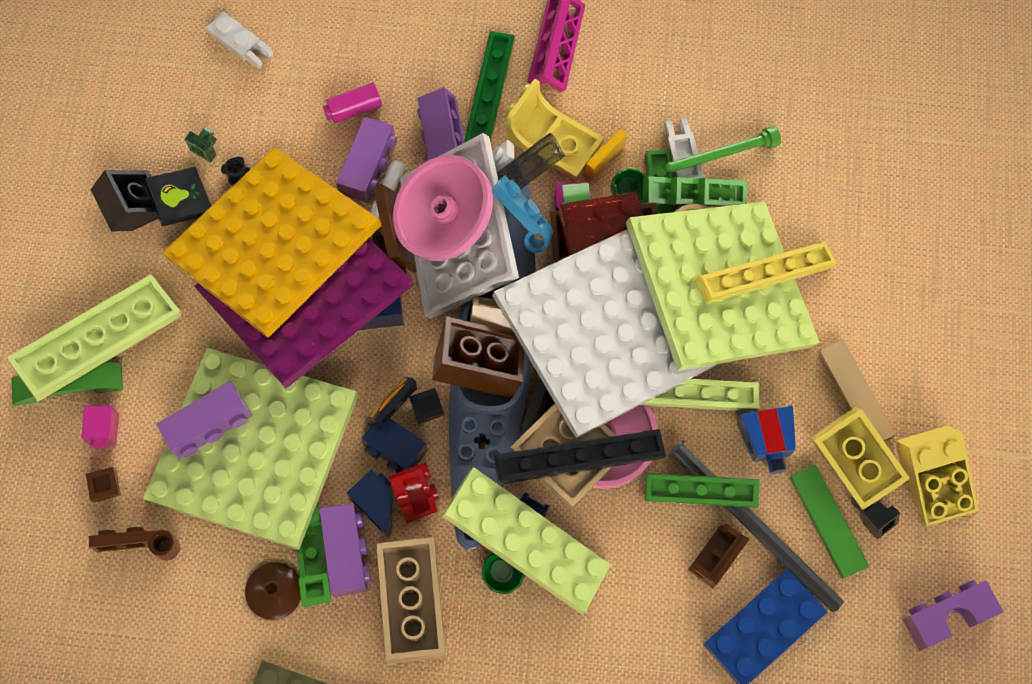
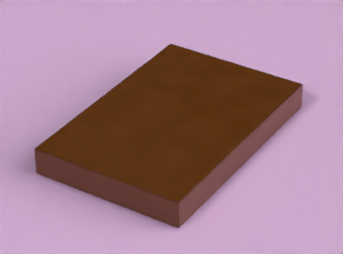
M382 183L376 185L373 190L387 255L392 261L415 273L417 270L414 254L400 243L394 229L393 210L398 193Z

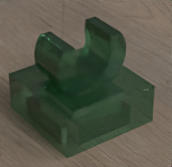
M203 128L199 136L190 131L185 137L191 152L210 163L216 157L213 145L217 138L213 136L214 132L210 129Z

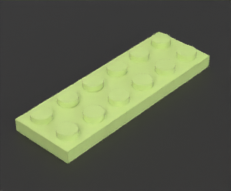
M150 274L10 355L7 359L33 397L39 402L180 318L181 312Z
M474 467L469 470L442 515L443 518L580 614L587 611L611 565Z

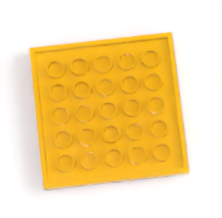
M273 147L162 253L179 269L269 338L381 226L379 218Z

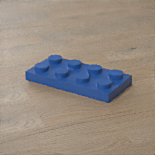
M786 569L703 645L737 684H749L821 619L827 611L793 573Z

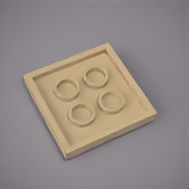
M554 404L509 450L515 452L616 435L603 424L575 438L558 407ZM612 467L539 479L564 504L572 509Z

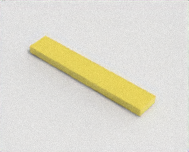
M824 241L700 275L695 279V282L705 303L709 304L828 270L837 265Z

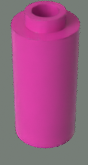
M374 82L325 99L327 105L322 106L327 120L332 119L335 124L382 107V102Z

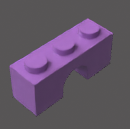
M975 580L969 581L959 586L961 592L953 596L950 591L934 598L936 604L930 607H926L925 603L909 609L911 615L903 619L919 651L953 636L947 624V616L950 611L961 614L969 628L1004 612L987 580L979 584Z

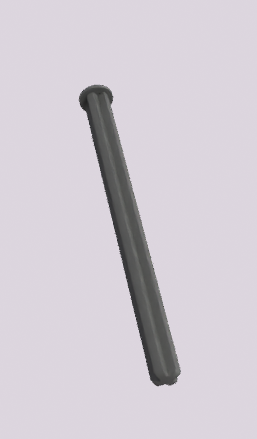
M684 440L680 441L669 452L668 456H673L691 475L716 477L684 445ZM724 506L831 612H836L843 605V599L748 507Z

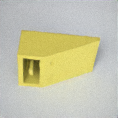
M944 426L896 440L901 466L910 478L907 482L925 526L978 511L961 431L950 426Z

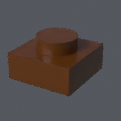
M114 467L86 474L89 496L93 503L121 496L117 471Z

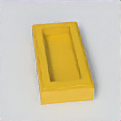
M618 130L586 162L585 175L593 180L625 147L627 134L623 130Z

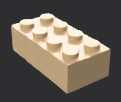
M434 537L376 543L387 663L397 664L447 658Z

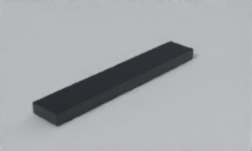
M660 429L496 454L493 458L498 484L502 485L664 459L666 453Z

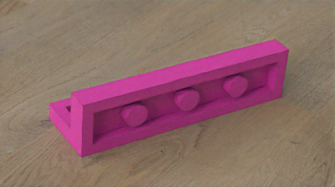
M547 0L527 83L531 84L536 79L540 81V85L547 83L560 92L566 90L585 10V4L581 1ZM569 4L576 8L574 18H572L569 11ZM565 24H567L570 31L569 39H567L563 30ZM560 45H562L565 53L563 61L558 51ZM554 67H557L560 74L559 81L552 77Z

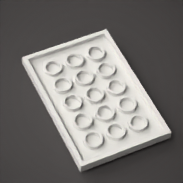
M484 133L441 155H455L470 160L485 173L492 189L498 181L490 139ZM414 170L400 177L401 186ZM494 194L489 222L480 238L467 251L444 261H428L414 255L424 315L430 319L473 300V297H479L519 278L504 205Z

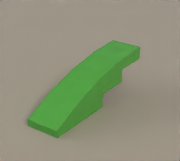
M643 177V203L656 202V204L663 205L701 204L715 207L747 204L748 181L712 178Z

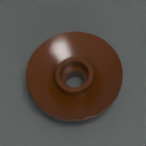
M268 563L260 566L251 574L246 584L245 597L248 606L256 615L267 620L285 618L298 607L301 601L300 577L295 570L283 563ZM276 585V593L268 594V587Z

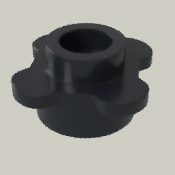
M239 156L229 159L221 167V172L227 175L229 178L228 182L231 185L238 182L250 170V168L246 167L244 159Z

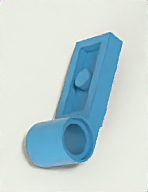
M504 175L497 181L492 189V193L528 230L524 238L525 247L532 253H542L546 250L552 238L553 229L541 216L538 206L532 200H528L521 193L519 186ZM534 234H540L544 240L537 239Z

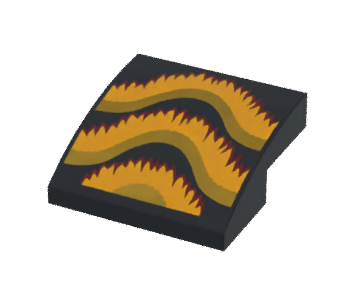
M403 377L365 419V423L370 427L374 424L377 428L381 429L417 390L416 381L410 377Z

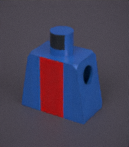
M793 406L741 414L737 420V425L753 462L767 460L770 474L786 471L783 457L791 456L796 448Z

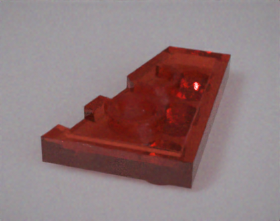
M637 191L563 203L558 206L569 256L626 228V221L630 217L643 216Z

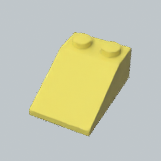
M854 407L810 437L824 460L862 510L910 479L861 408Z

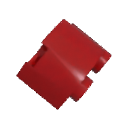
M426 462L389 476L406 523L438 512L434 501L438 500L439 496L434 483L431 485L427 483L426 479L432 477Z

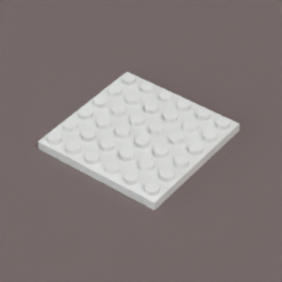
M628 229L498 289L492 295L575 438L586 434L716 365L677 370Z

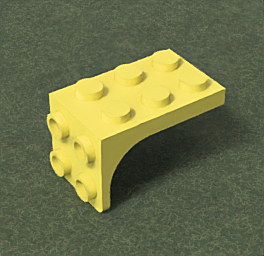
M536 79L530 85L526 84L524 86L519 101L516 104H511L506 112L507 140L577 181L586 168V162L599 150L604 142V137L553 108L542 96L540 81Z

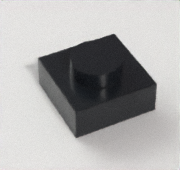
M435 388L409 397L418 424L444 416V411Z

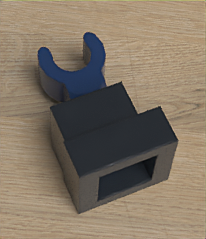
M852 497V505L862 510ZM879 501L863 510L862 523L877 540L899 523L900 512L893 505L887 509Z

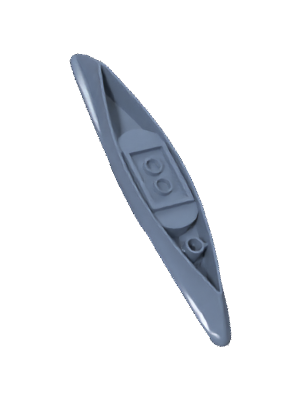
M514 160L499 175L498 181L505 175L519 186L521 193L528 200H531L526 167L521 161ZM505 206L504 209L519 278L479 297L494 299L492 296L494 291L536 272L535 253L530 252L524 244V238L528 230ZM473 300L461 305L460 320L469 322ZM525 351L523 383L512 398L450 384L449 452L452 498L469 470L473 467L498 484L493 457L496 454L511 452L509 449L518 439L525 410L532 363ZM486 442L488 445H485V449H479L477 443ZM454 525L457 542L463 548L469 550L481 545Z

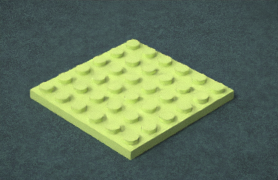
M765 201L630 217L626 221L632 243L678 371L812 348L820 343L795 279L709 304L705 303L695 282V279L700 275L784 253Z
M207 348L181 409L231 381L239 390L252 417L247 419V422L241 427L232 428L223 433L219 440L201 446L190 457L179 459L170 451L166 444L143 499L146 502L299 550L355 406L358 393L354 390L306 376L300 377L285 389L264 364Z

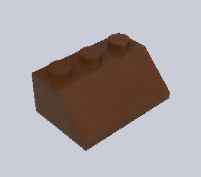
M446 316L434 356L432 380L512 398L523 383L524 349L514 332Z

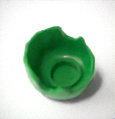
M625 168L617 172L610 185L613 199L619 205L642 204L643 177L646 176L634 168Z
M495 553L486 557L481 568L482 579L487 587L493 592L500 594L512 593L521 586L525 578L522 572Z

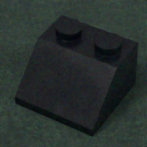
M104 170L90 189L111 232L134 231L159 219L145 185V178L151 177L148 170Z

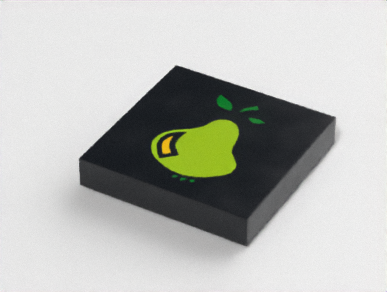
M196 167L145 178V185L161 226L199 218L211 207Z

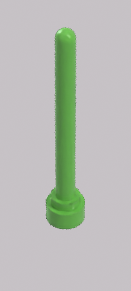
M776 126L763 129L759 136L666 164L665 170L668 173L676 172L759 146L770 149L781 144V135Z

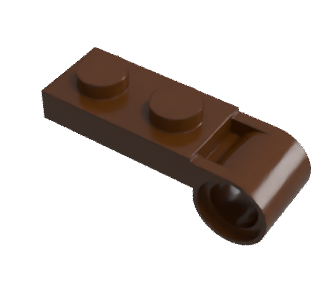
M143 527L127 528V532L116 533L115 530L98 531V535L89 536V548L95 552L148 547L159 559L168 561L174 559L180 551L179 541L166 530L147 531ZM169 539V548L159 552L158 546L160 542Z

